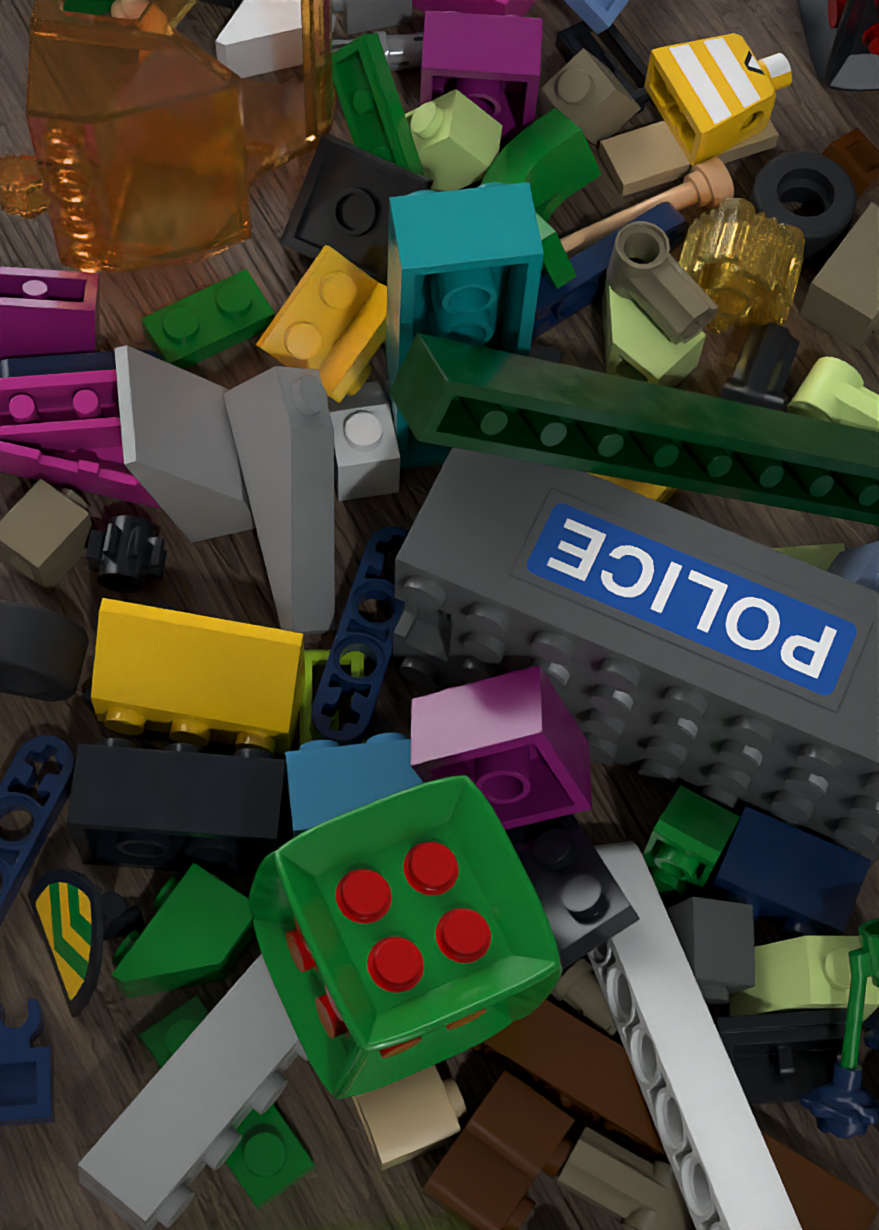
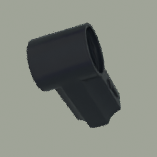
M768 322L762 326H751L748 337L745 338L739 354L733 377H727L720 398L781 411L786 397L782 395V391L800 341L790 334L788 328Z

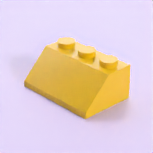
M102 598L99 609L91 700L98 721L104 722L107 728L122 734L139 735L143 733L144 729L168 733L170 738L176 742L199 747L206 746L209 741L235 745L234 748L236 750L259 749L267 751L272 755L274 753L285 754V752L291 751L306 684L303 633Z

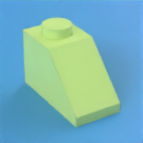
M802 936L754 947L755 986L729 995V1003L727 1004L728 1017L847 1008L851 981L848 952L860 948L859 936ZM871 976L867 977L862 1023L879 1007V987L872 984Z

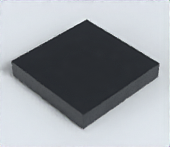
M323 132L280 244L313 259H316L325 245L330 246L377 282L387 286L389 197L406 196L415 191L430 190L434 180L330 133Z

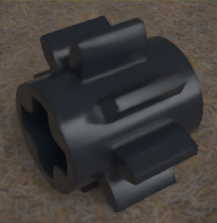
M124 515L112 517L108 521L107 532L91 530L86 553V559L90 560L89 570L99 572L98 583L109 590L120 593L141 592L145 589L147 577L162 579L167 551L163 549L165 539L154 537L155 527L144 519Z

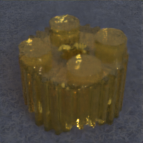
M726 198L720 203L718 211L711 209L709 215L702 213L700 219L695 218L693 224L689 226L678 262L719 307L715 318L704 327L710 329L712 334L716 332L726 333L727 328H730L731 325L736 326L738 330H742L743 326H747L750 329L751 326H762L768 322L782 326V323L785 324L804 260L805 238L802 230L785 223L778 224V218L772 217L769 219L766 217L765 212L755 214L754 206L742 198Z

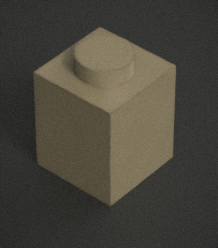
M584 48L541 88L553 105L580 127L585 138L598 148L601 140L610 138L641 109L611 70Z
M40 478L0 521V560L45 594H48L87 552L90 532L93 530L90 514L92 513L90 507L72 490L63 488L59 492Z

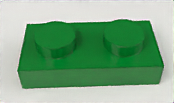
M245 269L141 318L143 332L154 350L161 354L167 363L184 370L264 332L275 318V312L248 270Z

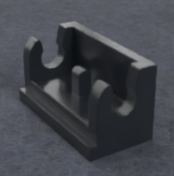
M847 1008L717 1017L714 1024L749 1106L800 1102V1097L810 1094L811 1088L820 1087L832 1082L834 1064L841 1062ZM858 1052L857 1064L861 1066L860 1054Z

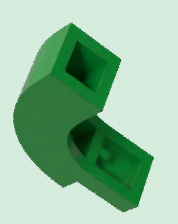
M554 108L525 128L503 148L488 168L481 185L491 182L506 185L529 182L544 252L541 274L556 289H559L577 277L556 231L547 222L563 201L601 176L602 173L582 129L560 110Z

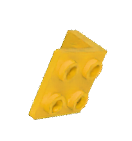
M325 245L256 345L287 367L319 370L322 385L326 390L327 396L340 403L346 394L353 396L365 384L372 370V366L368 362L382 343L386 345L387 286L377 282L332 247Z

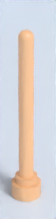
M712 157L692 166L690 174L684 177L682 184L565 236L560 241L568 258L571 259L663 202H670L678 211L692 204L696 208L705 206L708 209H712L733 199L734 186L732 178L725 164L718 157Z

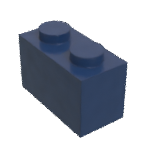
M745 806L732 832L706 896L715 900L753 905V921L759 918L782 928L781 933L786 939L802 936H841L847 926L871 860Z

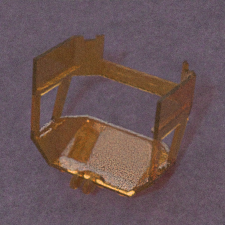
M35 0L30 17L26 119L35 156L24 154L15 156V153L13 155L6 154V156H0V205L2 211L5 210L7 215L13 214L14 217L15 215H20L21 218L34 219L48 211L60 264L71 266L76 270L86 273H95L101 270L125 273L195 264L250 239L253 227L249 189L262 174L317 149L323 132L329 133L332 129L338 95L333 83L331 0H300L304 81L295 77L284 84L242 79L174 29L198 0H150L140 17L132 20L63 11L65 0Z

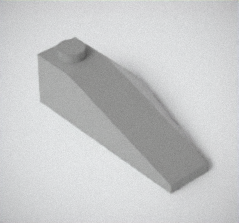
M274 366L223 393V398L281 630L303 633V635L326 634L335 630L334 428L327 404V393L322 385L319 370Z

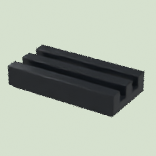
M584 20L557 33L555 46L568 62L584 48L611 70L641 109L636 114L644 111L645 104L651 102L653 106L655 105L644 87L648 67L613 23L609 28L599 33L598 36L640 88L637 91L634 90L620 72L618 63L608 51H604L591 35L593 30Z

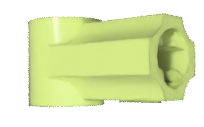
M819 358L787 406V413L879 432V395L863 387V379L856 369L838 358Z

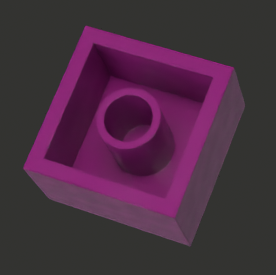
M425 11L420 106L457 89L503 125L500 145H507L535 120L540 80L543 18L521 17L518 15L470 14L459 11Z
M540 665L523 670L510 671L504 675L459 687L446 688L440 692L412 699L411 767L423 783L445 777L468 776L484 794L505 830L592 809L589 742Z

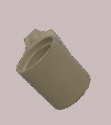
M646 221L629 223L617 234L606 272L607 282L611 289L620 297L635 300L675 345L680 342L685 344L700 334L703 328L715 318L719 307L669 254V239L662 229ZM629 258L641 259L647 264H638Z
M585 1127L556 1184L622 1221L620 1226L623 1230L692 1229L694 1225L670 1164L657 1160L650 1163L592 1129Z

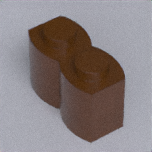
M505 1070L424 1185L422 1194L471 1230H519L537 1203L525 1193L539 1172L542 1171L553 1179L577 1144L565 1135L575 1120Z

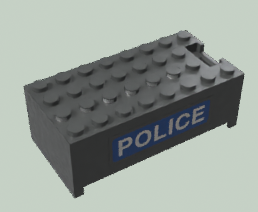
M452 447L395 559L394 598L404 601L405 608L393 632V666L399 668L400 673L405 678L420 686L433 687L437 684L444 688H450L504 675L510 671L523 670L540 665L588 740L590 759L604 764H611L613 761L638 771L637 774L643 781L660 789L672 790L674 787L679 788L682 785L734 814L741 815L745 806L870 859L869 871L879 858V592L590 473Z

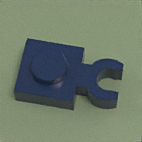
M37 999L28 1000V1019L18 1028L5 1026V1008L0 1002V1126L55 1122L54 1052L50 1046L33 1048V1042L41 1035L45 1025L44 1011Z

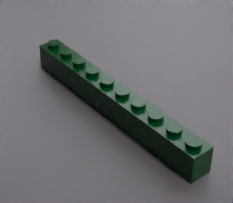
M420 333L416 334L389 391L416 439L421 442L879 526V432Z

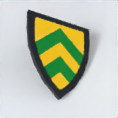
M69 868L47 871L35 883L28 894V898L71 1017L74 1018L79 1016L87 1006L97 987L102 964L103 941L129 935L134 930L141 932L143 929V917L136 905L126 907L123 897L118 893L106 892L102 895L101 889L84 874Z

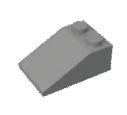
M128 345L114 348L124 465L191 543L256 528L223 398V393L230 389Z

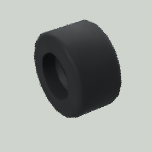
M806 151L784 153L768 161L756 175L745 215L748 237L759 252L780 264L803 267L817 265L829 259L847 236L854 217L857 194L853 180L842 166L820 154ZM798 202L806 204L814 209L818 216L804 217L796 215L787 210L782 203Z
M0 601V692L50 702L68 700L77 690L87 653L89 638L86 630L73 620L56 612L34 605Z

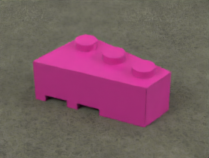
M116 369L0 378V472L38 481L41 478L47 483L161 509L159 504L124 465Z

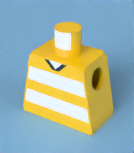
M732 33L651 50L644 87L691 166H694L707 159L721 155L763 131L770 120L776 99L775 91L791 85L792 71L787 58L782 53L757 60L744 38Z

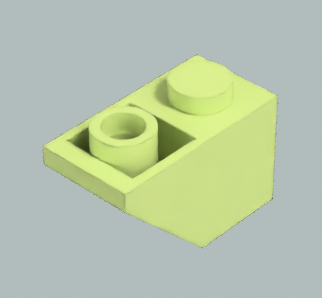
M457 89L426 102L405 114L425 176L434 180L431 189L442 191L459 190L483 179L488 168L499 154L503 125Z
M606 277L602 298L606 373L615 376L619 374L625 378L674 388L698 366L706 334L701 331L700 334L687 343L680 342L675 345L635 300H629L616 294L609 286Z

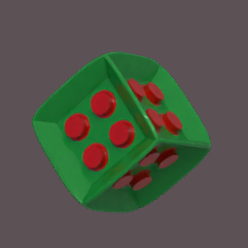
M465 775L440 778L416 785L308 829L268 854L261 861L250 890L249 910L253 917L257 941L266 967L309 1062L321 1082L336 1100L380 1089L482 1043L499 1033L513 1021L522 1019L535 1011L554 990L562 974L556 940L538 895L494 809L481 790Z

